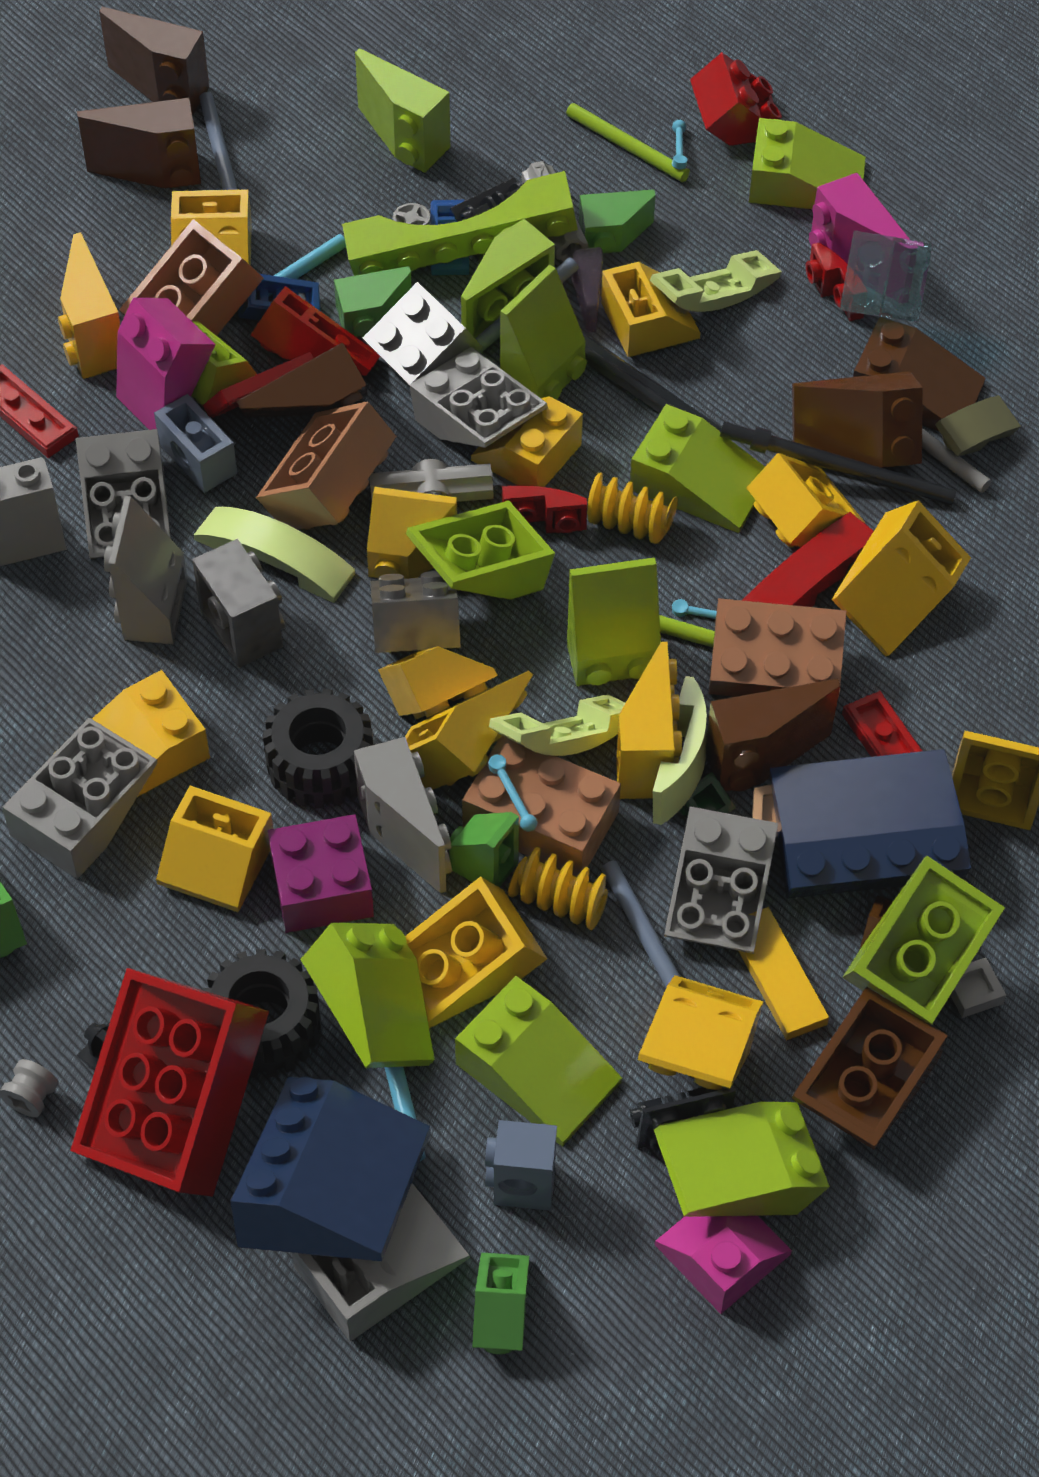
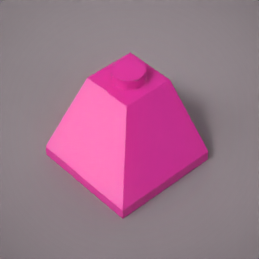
M759 1216L683 1217L655 1241V1246L720 1314L790 1256L792 1252Z

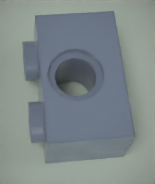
M188 394L154 412L161 447L204 493L237 474L234 443Z
M499 1120L497 1138H487L485 1155V1187L494 1188V1205L551 1211L556 1163L557 1125Z

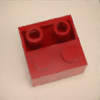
M723 52L690 79L705 129L729 146L756 142L759 118L778 120L782 118L781 112L773 102L771 96L773 89L770 83L762 76L757 78L749 72L742 61L738 59L734 61Z

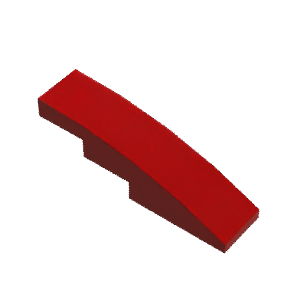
M851 512L847 513L790 555L741 601L813 607L817 594L845 577L849 564L856 561L874 531Z

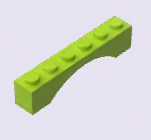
M565 171L528 179L513 195L496 207L459 222L440 225H414L377 215L342 224L348 260L354 276L407 266L410 267L411 271H414L424 266L448 263L455 259L475 254H485L495 236L522 219L527 220L546 237L562 236L568 232L578 230Z

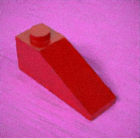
M286 286L272 301L251 333V336L257 339L264 349L289 360L311 352L313 358L343 342L357 369L363 376L369 373L380 358L372 348Z

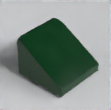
M709 772L701 776L695 791L679 811L688 818L690 807L727 814L736 807L714 773Z

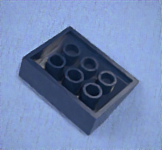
M945 749L773 767L769 769L776 823H778L777 831L787 899L905 886L925 856H929L962 879L971 870L965 825Z
M288 1077L231 1199L237 1246L240 1248L382 1261L430 1137V1126L336 1081L313 1079L310 1077Z

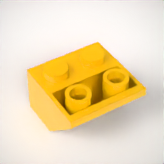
M641 262L602 271L601 304L627 357L700 339L701 333L689 310L676 305L650 281L652 274L660 272Z
M439 646L414 652L378 669L398 715L413 714L415 719L424 716L431 717L450 708L448 699H452L453 702L463 697L468 699L488 689L485 682L497 676L493 667Z
M189 786L170 822L156 878L157 884L239 912L270 852L267 830L273 829L272 814Z

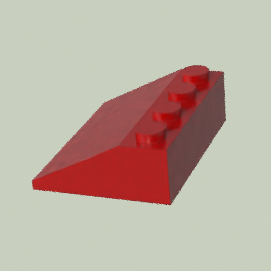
M126 968L70 1151L176 1192L213 1197L269 1011Z

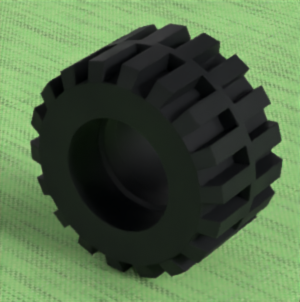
M314 689L305 690V695L298 697L295 693L287 697L288 703L286 705L279 703L275 706L274 716L268 715L265 722L266 730H263L267 772L270 775L274 788H281V795L288 800L296 797L297 804L305 807L308 802L315 803V808H325L324 803L332 802L336 806L343 803L342 798L348 796L350 799L354 798L357 795L354 750L374 745L371 720L368 714H363V706L357 701L350 704V696L342 692L338 696H334L333 690L323 689L322 693H314ZM321 741L339 746L335 750L322 755H311L300 751L308 744Z
M256 949V955L247 956L246 951L236 954L237 961L231 963L226 959L219 964L221 973L212 972L207 979L209 988H203V991L248 1005L271 1002L286 1009L278 1019L265 1024L249 1077L257 1078L258 1072H266L267 1078L277 1076L276 1070L284 1068L287 1073L295 1069L294 1061L296 1059L304 1062L310 1056L309 1046L315 1047L318 1042L321 1018L317 988L314 986L308 971L302 970V963L295 958L287 962L286 955L283 952L275 951L273 956L267 955L266 949Z

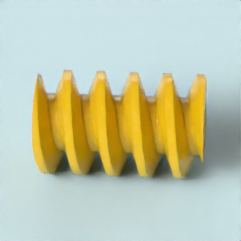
M600 472L593 481L588 497V521L591 524H598L603 518V525L606 529H613L618 523L620 533L628 534L633 529L634 536L637 539H643L649 532L650 542L658 544L672 525L678 506V498L675 496L668 506L664 505V492L660 491L651 501L649 500V487L645 486L638 496L633 495V482L630 481L620 491L618 490L617 477H613L609 484L604 486L603 473Z
M536 847L528 857L525 856L518 864L508 888L509 897L513 898L520 893L521 901L526 904L533 903L537 899V907L543 911L548 910L553 905L554 914L560 918L570 911V921L572 923L580 924L586 918L587 928L593 930L603 914L608 898V889H605L606 875L601 873L595 882L591 883L589 882L590 868L584 867L576 877L573 875V861L568 860L562 869L559 870L556 868L557 855L552 853L546 862L542 863L540 862L541 848Z

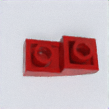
M819 242L812 244L810 261L806 262V275L811 284L815 283L821 297L834 295L836 305L839 308H843L849 321L864 318L868 291L861 279L831 249Z
M502 486V502L510 501L528 523L544 521L546 534L586 530L587 499L585 497L548 487Z

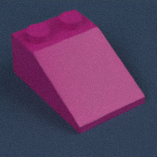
M858 173L818 186L815 204L812 209V229L809 233L811 248L814 243L819 242L839 255L855 271L865 286L899 304L906 302L916 246Z
M133 297L118 329L116 397L149 430L157 429L154 412L186 394L191 397L216 344L168 298Z

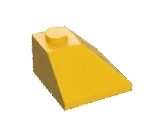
M374 487L367 544L368 577L379 578V576L385 574H401L404 576V579L417 578L422 573L433 569L434 567L406 535L407 528L457 515V497Z

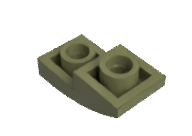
M999 395L962 408L935 424L943 436L945 445L957 457L980 451L989 441L1009 437L1021 427Z

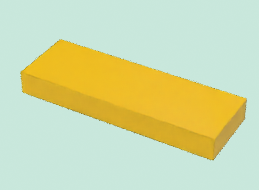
M770 908L762 909L754 954L741 951L739 953L787 1041L828 1025L829 1016ZM757 911L748 915L756 916Z

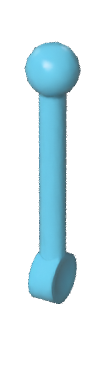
M676 120L672 125V129L676 133V155L673 157L672 166L676 169H685L687 158L683 156V133L686 130V123L683 120Z
M683 599L675 600L672 604V613L677 617L691 614L716 619V611L688 606V603Z
M498 754L491 756L488 762L489 770L494 774H498L521 817V828L527 832L533 831L537 827V819L534 815L528 813L506 772V759Z

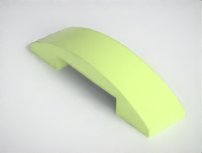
M758 250L731 256L726 269L689 277L680 268L652 274L650 281L679 307L689 311L706 312L726 308L752 297L779 279L782 271Z
M215 507L194 534V540L213 549L238 538L247 553L253 551L259 560L298 577L300 588L335 603L355 575V569L317 540L283 522L249 510L233 507Z
M685 676L679 696L680 715L679 721H677V731H681L682 737H686L679 763L661 761L654 784L653 824H664L685 805L695 791L704 770L707 735L706 704L702 691L694 677Z
M607 694L579 700L577 716L541 723L520 712L491 718L489 727L496 733L534 752L551 756L572 755L597 747L618 734L619 714L625 702Z

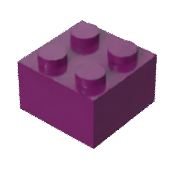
M356 814L267 830L285 933L327 926L330 923H343L374 917L372 888Z

